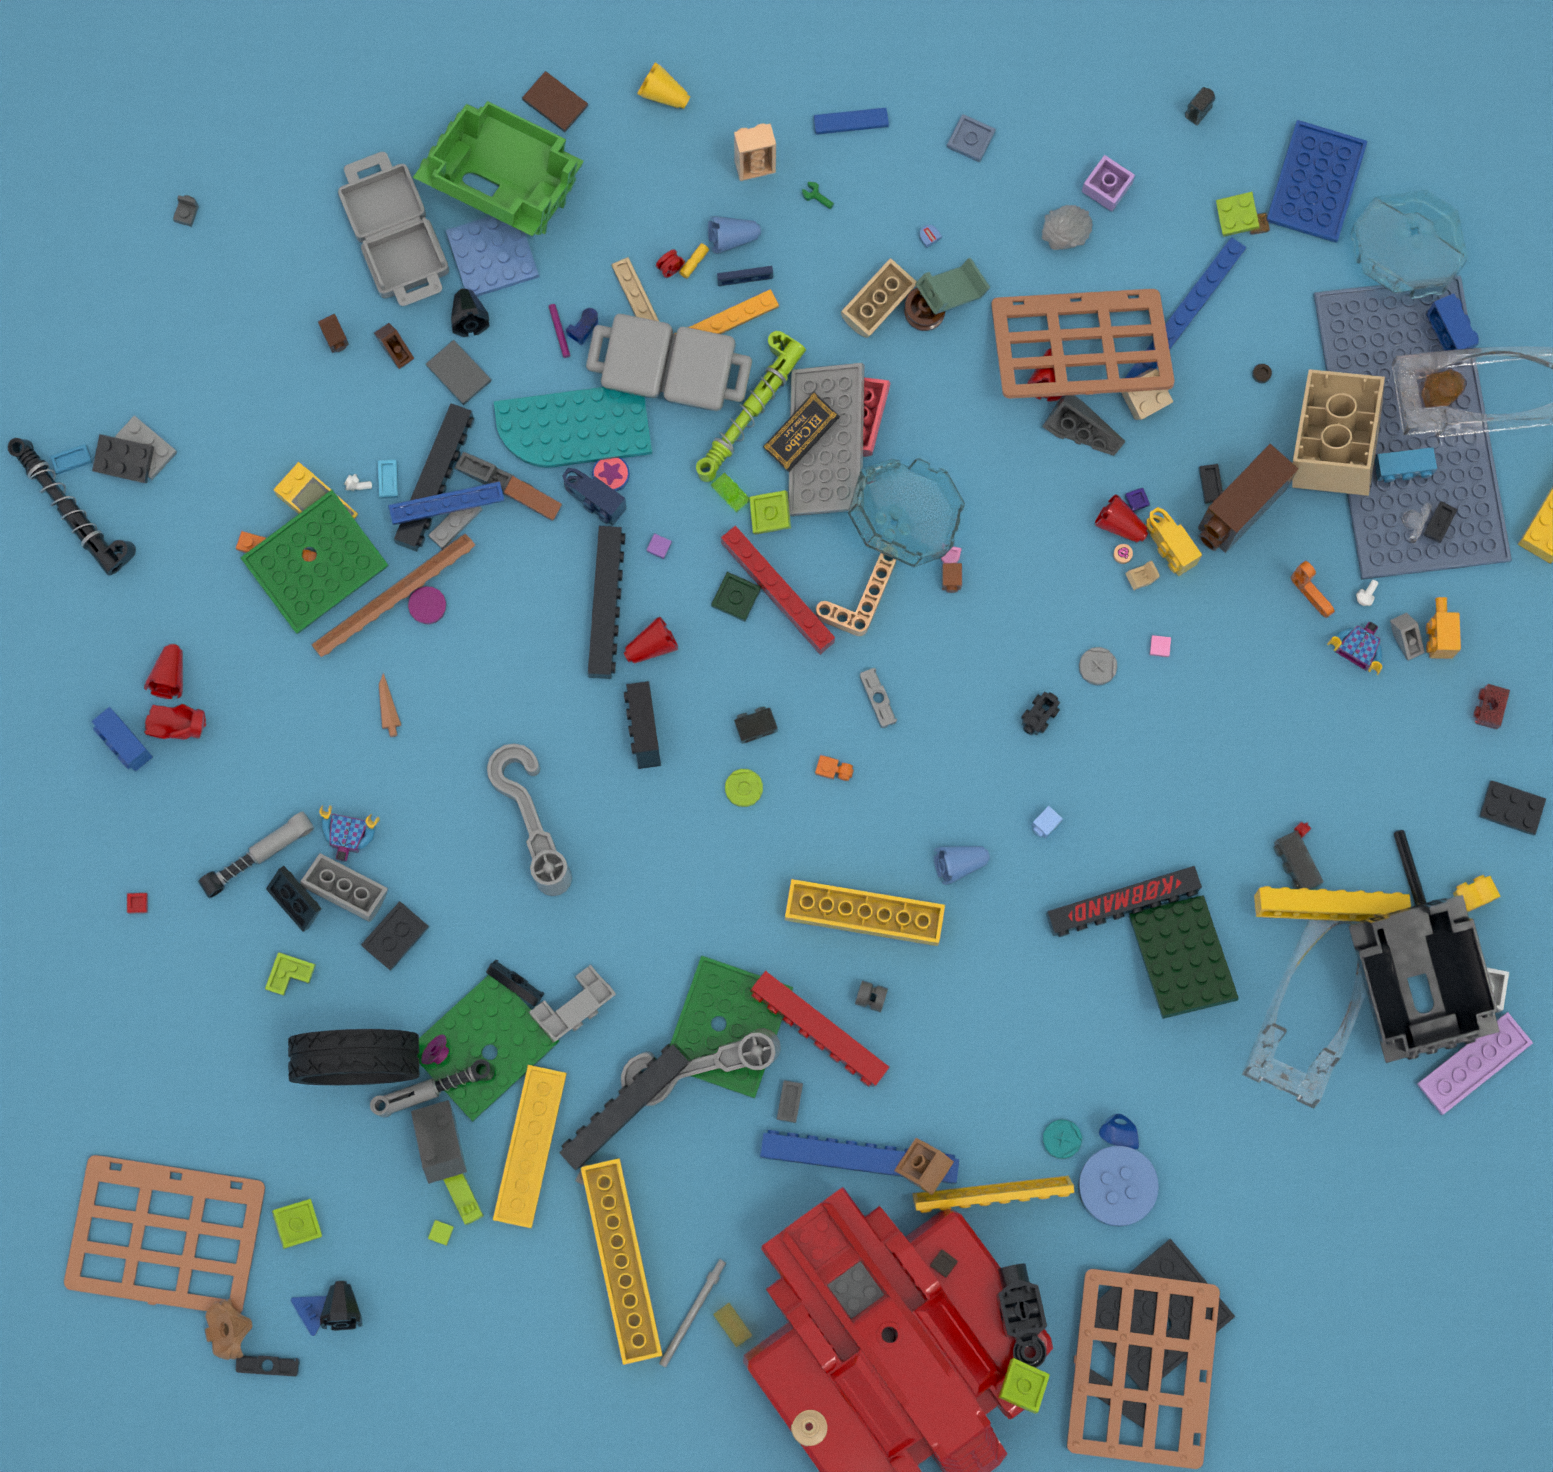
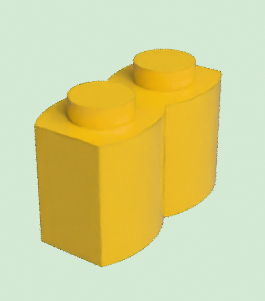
M1484 875L1474 878V883L1468 885L1465 882L1456 887L1457 890L1453 893L1454 897L1463 895L1467 912L1501 897L1491 876L1485 877Z

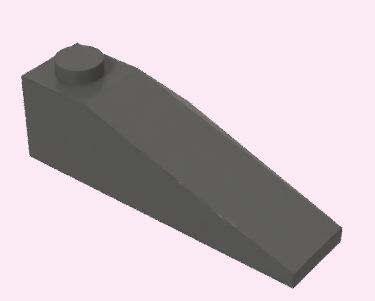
M1074 395L1062 396L1042 426L1058 438H1067L1075 441L1076 444L1081 445L1082 443L1091 446L1092 449L1113 456L1125 443L1121 436Z

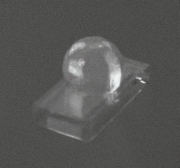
M1425 502L1420 513L1415 510H1408L1403 514L1402 522L1404 526L1413 528L1408 541L1415 543L1419 539L1432 508L1431 504Z

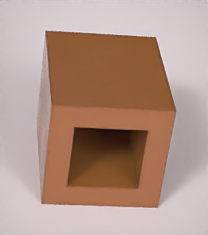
M943 563L942 590H946L948 593L958 592L962 588V563Z

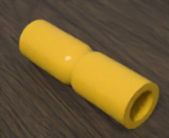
M701 243L691 255V258L681 268L679 274L688 279L698 263L708 253L709 248Z

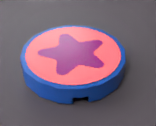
M622 458L597 460L593 466L592 476L593 478L594 476L613 490L618 491L627 485L630 472L625 460Z

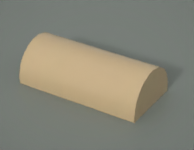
M890 258L841 311V316L856 333L868 338L912 291L917 281Z

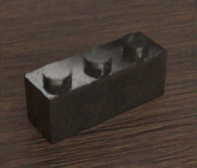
M1298 830L1274 842V851L1283 860V869L1286 874H1290L1293 889L1308 888L1311 890L1324 882Z

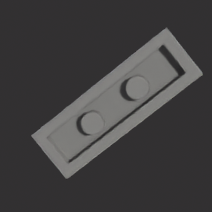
M475 507L450 513L428 535L429 538L443 550L482 511V508Z

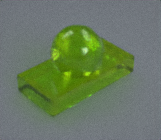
M725 472L711 484V487L736 513L750 501V498L739 488L738 484Z

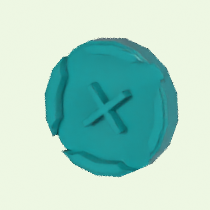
M1063 1119L1053 1121L1046 1127L1043 1133L1045 1150L1057 1159L1072 1157L1081 1147L1082 1135L1080 1129L1071 1121Z

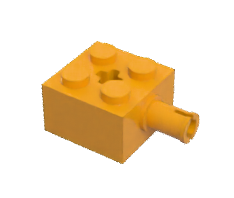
M1447 597L1435 598L1436 613L1426 623V634H1429L1426 650L1430 658L1453 659L1461 650L1460 614L1458 612H1447Z

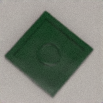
M727 572L712 601L711 607L746 622L761 587Z

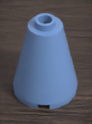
M712 216L710 217L712 221H708L709 242L713 241L714 247H711L715 254L757 240L758 236L761 235L760 225L756 221Z
M983 846L937 847L934 852L937 851V855L934 856L935 869L938 877H943L944 881L942 883L944 885L951 884L987 865L990 859L988 850L984 849Z

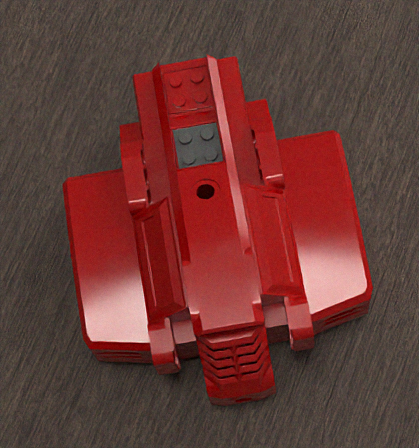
M842 1187L761 1246V1250L781 1276L780 1279L767 1287L766 1290L788 1323L744 1354L743 1364L790 1430L795 1418L803 1411L815 1410L824 1416L827 1422V1434L823 1441L814 1446L800 1444L819 1472H922L918 1465L931 1455L943 1472H991L1001 1464L1007 1452L996 1437L986 1414L998 1407L1004 1416L1011 1420L1025 1410L998 1398L1010 1360L1014 1358L1013 1348L1016 1341L1006 1337L1004 1334L996 1295L1002 1291L998 1269L1001 1267L959 1212L953 1209L941 1210L910 1234L904 1236L880 1206L864 1217L847 1191ZM941 1249L958 1261L947 1278L930 1266ZM1044 1329L1038 1334V1337L1044 1342L1048 1355L1053 1349L1051 1337ZM1026 1347L1024 1354L1028 1358H1033L1035 1351L1031 1347ZM806 1424V1430L811 1431L813 1424Z

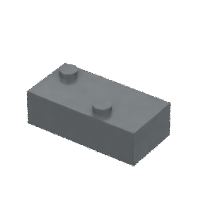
M443 1101L411 1111L422 1168L428 1184L466 1173L467 1169L450 1101Z

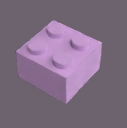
M1104 155L1084 182L1082 192L1105 208L1113 211L1133 184L1135 175Z

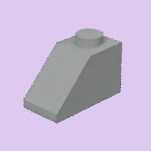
M1408 613L1390 620L1393 636L1408 661L1425 653L1418 623Z

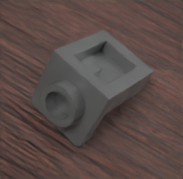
M178 195L177 200L179 203L173 221L192 227L199 206L195 198L189 195Z

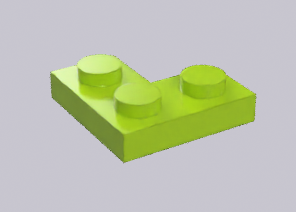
M278 952L265 990L284 996L291 978L310 983L316 965Z

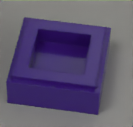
M1143 487L1125 494L1129 507L1133 512L1150 506Z

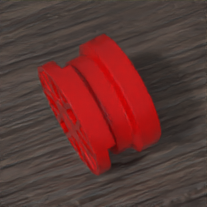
M672 249L657 261L656 268L662 271V275L665 278H669L682 268L685 260L677 255L675 249Z

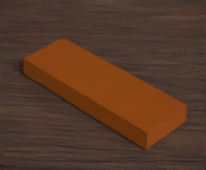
M514 476L511 477L503 492L505 495L551 521L554 520L562 505L560 502Z

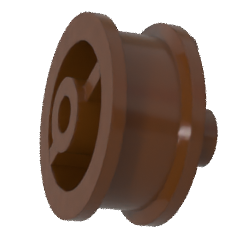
M918 288L913 289L907 296L904 313L907 322L913 328L929 331L937 328L942 323L945 311L934 314Z

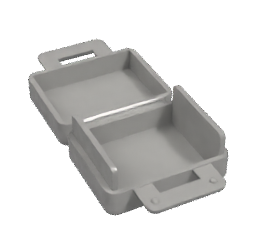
M379 152L346 165L344 172L349 184L341 186L338 194L356 239L363 243L361 250L379 295L382 298H389L395 295L398 303L401 306H406L441 292L442 285L439 278L449 273V266L432 224L425 218L426 211L408 167L405 164H398L392 167L389 157L385 152ZM378 164L380 165L382 171L359 179L357 172ZM427 282L429 283V285L406 293V291L409 289L415 288Z
M617 314L614 317L612 327L602 325L594 327L586 368L592 372L602 373L601 384L606 389L648 398H657L660 392H664V397L669 402L717 412L722 409L724 399L736 402L744 400L752 359L749 356L734 353L736 342L731 336L688 327H680L677 330V334H673V329L668 323ZM603 337L609 338L605 363L598 361ZM732 364L740 366L735 390L727 388Z

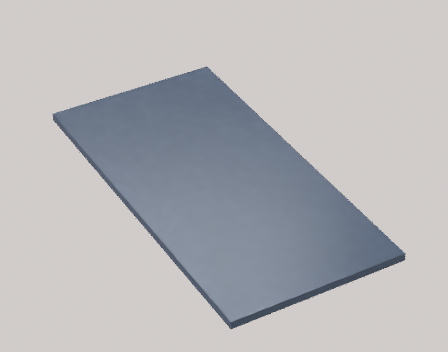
M1461 276L1314 293L1326 371L1385 377L1375 457L1377 454L1433 447L1437 470L1431 477L1421 478V476H1415L1410 480L1399 478L1393 482L1385 483L1384 480H1377L1374 463L1369 496L1347 493L1361 580L1512 561L1475 352L1473 350L1471 355L1450 363L1426 315L1434 301L1453 293L1456 298L1460 299L1464 314L1468 315ZM1442 501L1458 510L1441 543H1438L1424 536L1423 533L1439 502Z

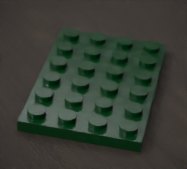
M1204 895L1161 905L1152 909H1144L1142 912L1133 915L1129 913V919L1162 1019L1238 1001L1239 997Z

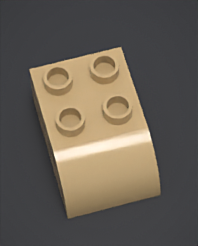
M1309 369L1293 457V464L1298 468V471L1292 479V488L1369 496L1381 420L1385 377Z

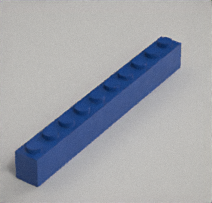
M768 1130L767 1133H763L760 1158L903 1177L894 1170L908 1149L905 1148L904 1152L896 1151L897 1147L885 1146V1149L877 1148L876 1144L865 1143V1146H858V1142L846 1141V1144L838 1143V1139L826 1138V1141L818 1140L817 1136L807 1135V1138H799V1134L787 1133V1136L779 1135V1131ZM945 1154L954 1163L941 1182L956 1184L959 1159H955V1155Z

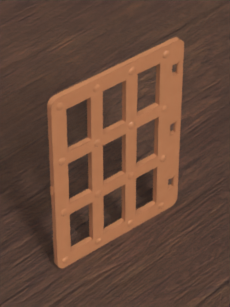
M1156 289L998 297L992 300L991 308L1003 396L1006 398L1169 390L1174 386L1175 380L1160 292ZM1139 295L1138 298L1128 299V296ZM1080 298H1081V301H1078V302H1071V300H1070V299H1080ZM1013 302H1024V305H1013ZM1149 311L1150 324L1111 326L1109 312ZM1098 314L1099 327L1060 329L1058 315ZM1047 317L1048 330L1009 332L1007 318ZM1153 336L1155 350L1115 352L1113 338ZM1101 339L1103 353L1064 355L1062 341ZM1050 342L1052 356L1012 358L1010 344ZM1157 362L1159 372L1157 377L1119 379L1117 364ZM1105 365L1107 379L1067 381L1066 367ZM1054 368L1056 382L1015 383L1014 370Z
M98 1155L91 1156L87 1162L64 1278L65 1287L74 1291L144 1301L150 1305H156L157 1303L208 1311L216 1301L220 1302L227 1299L188 1294L192 1270L234 1276L230 1298H232V1307L241 1313L244 1307L265 1194L264 1183L253 1179ZM111 1163L123 1164L121 1171L110 1170ZM171 1172L183 1174L181 1180L170 1179ZM231 1181L243 1183L242 1189H232ZM99 1182L140 1188L136 1211L95 1205ZM152 1191L193 1196L189 1220L148 1214ZM206 1198L246 1204L243 1228L202 1222ZM92 1217L133 1223L129 1247L88 1241ZM152 1226L187 1232L183 1254L175 1255L141 1249L145 1227ZM199 1234L240 1240L236 1264L195 1258ZM85 1253L126 1259L122 1283L81 1277ZM139 1261L179 1267L176 1291L134 1285Z
M1090 1269L1085 1273L1077 1352L1074 1355L1075 1371L1067 1437V1448L1070 1452L1198 1469L1203 1465L1220 1296L1219 1288L1216 1285ZM1099 1285L1122 1288L1118 1331L1094 1328ZM1134 1289L1158 1292L1153 1335L1130 1332ZM1170 1294L1193 1297L1189 1340L1166 1337ZM1206 1307H1213L1212 1321L1205 1319ZM1093 1340L1116 1343L1112 1386L1088 1383ZM1129 1345L1152 1347L1148 1391L1124 1388ZM1164 1349L1188 1352L1183 1396L1160 1393ZM1200 1370H1207L1206 1383L1199 1382ZM1087 1396L1110 1398L1106 1442L1083 1439ZM1123 1400L1146 1403L1142 1447L1119 1444ZM1159 1405L1182 1408L1178 1452L1154 1449ZM1194 1433H1201L1199 1446L1193 1445Z

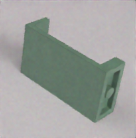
M968 258L961 267L933 277L930 272L924 273L915 283L934 314L980 299L990 289V286L971 258Z

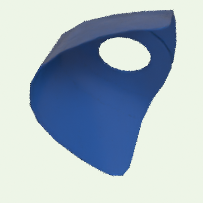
M1122 1114L1112 1115L1105 1120L1099 1129L1100 1137L1110 1144L1132 1149L1139 1148L1137 1128L1129 1118ZM1122 1119L1125 1120L1127 1123L1118 1124L1115 1122V1120Z

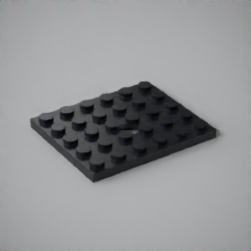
M1171 1239L1166 1241L1129 1273L1208 1284ZM1112 1287L1097 1300L1094 1328L1118 1331L1121 1287ZM1134 1289L1130 1332L1153 1335L1158 1292ZM1170 1294L1168 1318L1171 1321V1327L1166 1331V1337L1189 1340L1193 1297ZM1220 1297L1216 1333L1235 1317ZM1206 1307L1205 1319L1212 1321L1213 1307ZM1101 1341L1115 1358L1116 1343ZM1129 1345L1126 1373L1140 1390L1148 1391L1152 1347ZM1164 1349L1162 1379L1187 1358L1188 1352Z

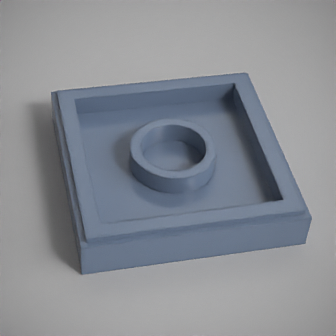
M962 114L947 144V148L980 162L996 129Z

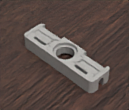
M872 668L862 672L860 679L881 728L895 724L897 718L894 719L895 716L891 709L889 698L883 685L881 686L876 669ZM876 693H880L884 696V700L881 703H876L873 700V696Z

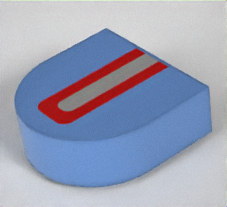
M926 225L920 231V240L926 248L942 239V235L932 225Z

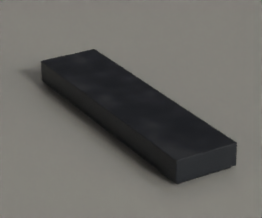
M1090 1369L1088 1383L1112 1386L1110 1381ZM1097 1397L1110 1406V1398ZM1123 1400L1122 1415L1144 1429L1146 1405L1141 1402Z

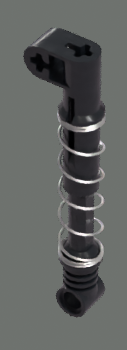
M21 438L10 440L8 443L9 453L20 461L29 479H37L43 486L40 493L46 491L54 501L50 506L57 504V511L62 516L61 520L64 519L73 530L71 533H75L81 540V546L91 553L108 576L118 572L134 557L136 553L135 545L125 540H116L108 545L104 540L102 532L100 530L97 531V525L88 520L86 511L78 507L76 498L65 495L66 486L63 483H56L54 481L55 471L48 469L49 464L37 455L32 442ZM47 471H52L54 473V478H52ZM57 484H61L64 486V492L60 489V487Z

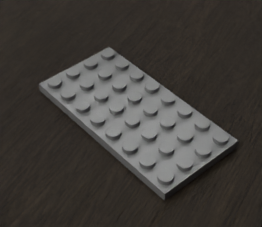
M863 363L792 370L791 416L815 392L840 418L789 472L788 502L790 516L862 510L865 370Z

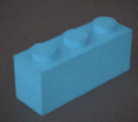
M1433 447L1377 454L1374 460L1377 480H1384L1385 483L1393 482L1399 478L1410 480L1415 476L1428 478L1437 470Z

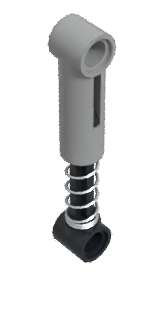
M304 812L294 815L289 819L288 823L250 847L249 853L246 852L245 856L239 857V860L234 863L231 862V865L227 868L224 867V870L215 873L212 871L198 880L199 885L208 898L218 895L225 889L224 885L231 878L237 877V874L244 872L248 867H252L254 863L261 864L298 838L308 835L314 830L313 824Z
M479 1059L471 1067H468L467 1070L464 1069L460 1073L455 1072L454 1075H447L443 1079L439 1078L438 1081L432 1078L384 1096H376L371 1100L370 1109L380 1117H388L394 1112L439 1097L441 1091H449L450 1088H457L461 1084L466 1085L469 1081H489L494 1077L495 1068L488 1061ZM482 1066L487 1067V1072L484 1075L479 1073ZM385 1102V1109L379 1111L380 1103Z

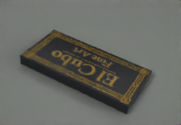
M813 392L769 439L763 448L790 472L840 416Z

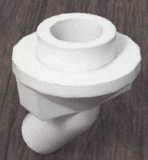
M356 474L353 476L349 475L344 483L346 485L345 490L347 491L372 489L371 481L359 482Z
M1376 580L1371 581L1366 591L1360 589L1356 593L1357 601L1362 606L1372 605L1375 599L1372 594L1379 584Z

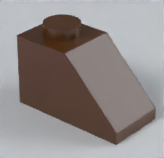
M335 313L318 321L322 334L332 353L341 352L349 345Z
M390 323L374 333L383 349L399 369L414 359L398 331Z

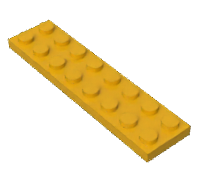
M528 1065L493 1216L494 1221L532 1229L567 1076L565 1072Z
M1069 1176L936 1190L933 1195L927 1192L912 1193L916 1211L920 1210L921 1213L931 1212L932 1209L946 1210L954 1206L969 1208L972 1204H979L980 1206H988L991 1202L1006 1204L1010 1203V1200L1016 1199L1022 1202L1029 1201L1030 1198L1034 1197L1048 1199L1051 1195L1067 1197L1070 1193H1074V1185Z

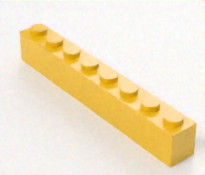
M1264 886L1259 888L1254 895L1256 917L1360 922L1364 919L1375 917L1378 913L1386 914L1411 907L1410 894H1402L1401 892L1389 894L1382 891L1367 893L1362 890L1347 892L1346 890L1328 891L1327 889L1309 890L1308 888L1290 889L1289 887L1278 889Z

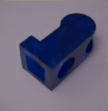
M593 308L585 309L582 312V318L575 327L571 324L567 327V336L582 345L598 324L597 311Z

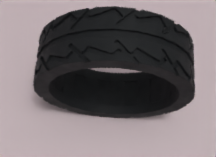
M346 1029L309 1032L288 1038V1057H290V1062H288V1078L292 1083L335 1086L371 1085L409 1081L419 1078L420 1075L419 1058L417 1057L419 1053V1035L415 1032L390 1029Z

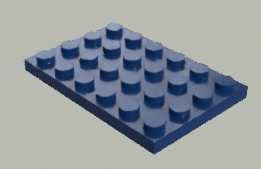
M1297 120L1266 222L1337 243L1368 141Z

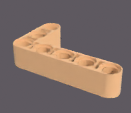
M886 547L881 551L856 612L828 601H821L816 608L817 618L821 622L853 635H865L896 565V550ZM889 554L892 555L894 559L892 561H886L883 557ZM883 571L886 573V577L879 578L876 573ZM872 588L878 589L879 594L872 595L870 594L869 590ZM864 605H869L872 608V610L870 612H864L862 610V607ZM822 608H827L830 612L827 615H822L819 611ZM844 615L847 617V621L840 622L837 617ZM857 622H862L865 625V627L863 629H857L855 627V624Z

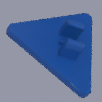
M327 1296L291 1298L294 1308L311 1336H315L321 1326L320 1316Z

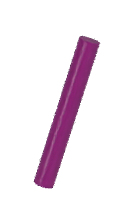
M551 304L548 307L563 358H568L571 355L556 304Z

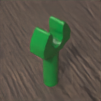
M808 182L807 185L813 192L809 193L802 189V195L805 200L816 199L829 209L834 206L832 201L819 193V184L816 182Z

